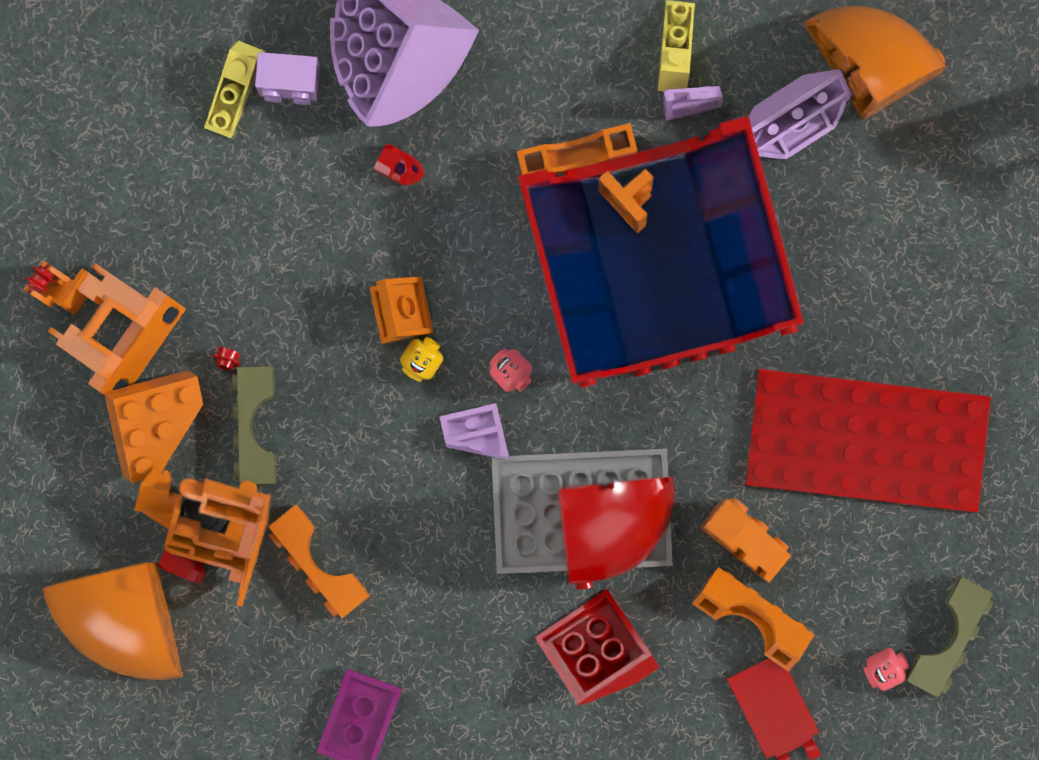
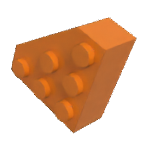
M186 370L104 393L122 476L129 482L134 483L144 480L153 468H157L158 474H161L203 405L196 375Z
M736 498L721 500L699 528L765 582L770 583L791 557L787 552L789 546L776 536L773 539L767 533L769 528L759 519L749 517L746 514L748 508Z

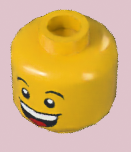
M425 337L424 340L412 339L400 357V362L403 366L402 371L418 382H421L423 379H431L443 362V355L438 350L440 345L429 337Z

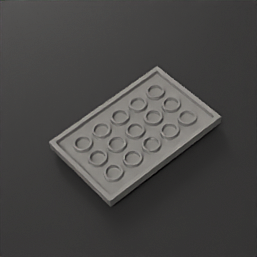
M667 449L509 456V459L506 460L491 457L497 574L567 571L557 491L565 488L590 485L603 486L615 482L668 477ZM671 522L656 549L636 567L673 566Z

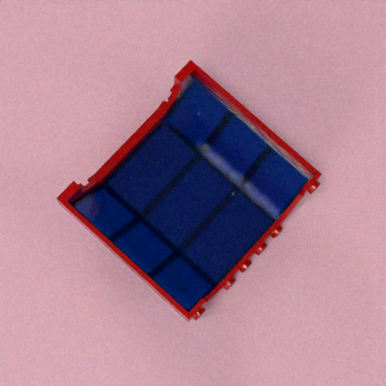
M749 116L720 123L718 128L709 131L710 134L705 135V139L701 141L699 136L669 145L576 169L563 171L564 176L560 177L555 172H548L547 169L518 176L572 385L579 384V388L596 385V380L632 372L635 377L652 373L651 367L662 365L663 370L677 367L680 365L679 360L690 357L691 362L707 359V353L718 350L719 355L736 351L735 345L780 332L781 336L798 332L797 327L804 324ZM645 169L653 176L652 191L650 192L652 196L640 206L647 213L646 227L638 234L598 192L599 178L607 171L623 188Z

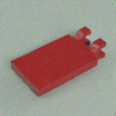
M767 658L727 678L766 758L774 755L777 760H791L787 753L803 746L809 760L821 756L812 738L819 731L789 671H786L777 663Z

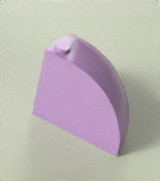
M337 0L335 18H330L331 53L340 86H345L350 97L347 100L349 105L367 126H383L398 122L430 103L456 75L479 32L474 25L441 0Z

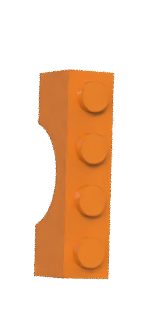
M631 123L603 129L595 134L568 142L543 144L517 151V159L521 175L543 169L561 175L564 174L563 171L576 169L637 153V147Z
M294 505L268 526L272 531L269 534L271 540L279 549L284 546L291 554L287 557L288 561L297 571L303 569L309 577L305 582L315 594L319 592L323 594L327 599L324 605L334 617L339 614L341 618H344L371 596L353 573L335 576L327 574L317 567L310 553V540L316 527L298 505Z
M720 567L707 579L692 603L714 620H718L726 615H739L749 619L758 627L763 636L765 644L764 655L786 671H789L800 660L814 637V634L807 630L805 625L790 618L778 606L772 605L763 599L754 589L746 587L735 579L730 572L724 571Z

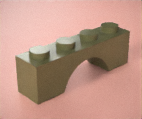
M273 366L237 367V374H232L233 392H238V403H233V420L238 421V432L233 434L234 450H239V462H234V478L239 479V485L243 481H251L256 485L277 484L276 455L264 450L258 444L253 434V419L256 411L263 403L275 397V368Z
M957 577L944 602L954 618L955 627L952 639L945 648L936 653L927 655L917 654L907 672V682L938 698L941 693L946 694L953 680L950 678L954 667L959 668L966 657V653L963 652L968 641L971 643L974 641L980 630L977 624L981 616L986 617L992 608L994 601L990 599L993 593L964 577Z

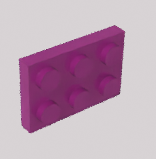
M347 669L317 752L336 760H377L403 688Z

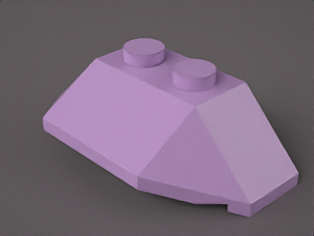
M836 69L802 75L754 106L749 119L760 157L788 159L836 127L847 101L852 96V92L841 70Z

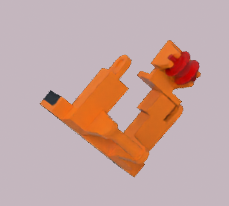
M44 260L38 268L33 265L31 266L34 270L32 277L24 276L28 280L24 290L50 308L55 302L75 316L87 297L100 305L83 331L71 324L64 335L53 327H50L48 332L59 339L56 343L57 346L95 372L88 384L103 395L105 392L135 384L186 310L185 307L156 287H154L147 298L96 263H94L92 268L96 270V273L104 277L102 281L83 268L72 280ZM115 308L133 321L111 351L92 337L110 311Z

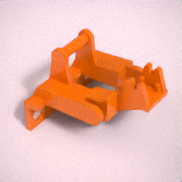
M153 468L144 481H141L134 511L144 513L168 529L164 547L170 554L231 570L228 580L240 583L237 606L242 607L267 524L270 495L257 492L256 484L251 481H243L239 489L206 478L204 483L194 479L181 481L179 492L184 497L201 501L200 513L230 521L225 534H221L200 527L201 522L180 516L182 495L169 492L171 484L169 471L164 470L163 474H158V469Z

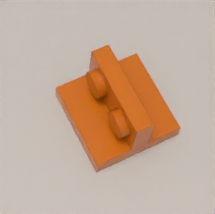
M645 169L623 188L608 171L599 178L598 192L637 234L646 227L647 213L640 206L652 196L650 192L652 191L653 176Z
M422 277L383 279L377 281L376 286L369 287L381 344L434 333Z

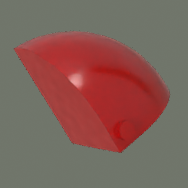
M673 477L615 482L603 486H581L559 489L557 491L569 585L575 584L576 590L593 588V582L610 579L632 570L656 549L668 529L673 513L675 498Z

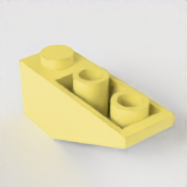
M666 0L657 91L684 89L688 86L695 3Z
M238 41L229 50L204 128L232 138L256 80L258 52L265 53L264 50Z

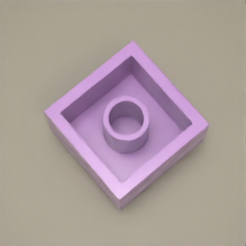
M258 52L255 88L260 96L265 97L264 101L280 103L282 98L294 99L293 103L310 105L311 100L318 101L321 69L318 58Z

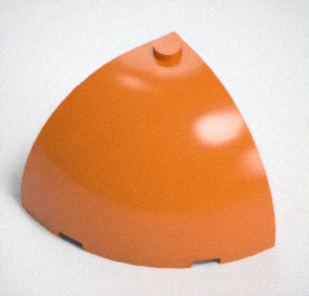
M867 6L838 7L818 13L803 22L831 70H841L852 92L850 100L862 120L867 119L938 76L947 67L940 50L934 49L917 29L900 17L878 8Z
M158 563L139 564L42 588L48 609L60 631L80 653L94 663L115 673L139 679L165 680L183 677Z

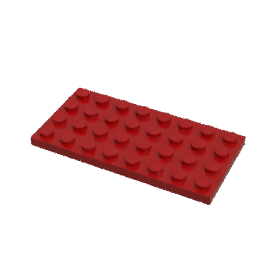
M758 369L745 485L978 513L991 396Z

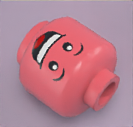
M502 349L489 363L491 366L490 376L506 392L516 389L522 391L532 381L530 378L533 370L532 365L516 349Z
M886 648L868 657L866 660L867 666L863 669L873 688L878 687L881 691H886L905 682L907 679L905 670L910 667L902 652L897 654L892 648Z

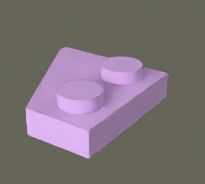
M720 86L663 91V111L666 121L722 107L723 96Z
M496 403L440 416L446 447L504 460L509 459Z

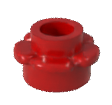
M219 347L217 353L212 355V358L216 361L215 366L222 370L232 371L233 368L240 366V362H238L240 354L232 349Z

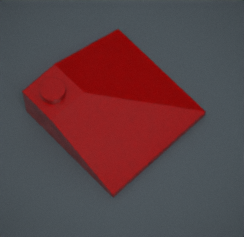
M608 589L534 637L579 706L632 686L660 668Z

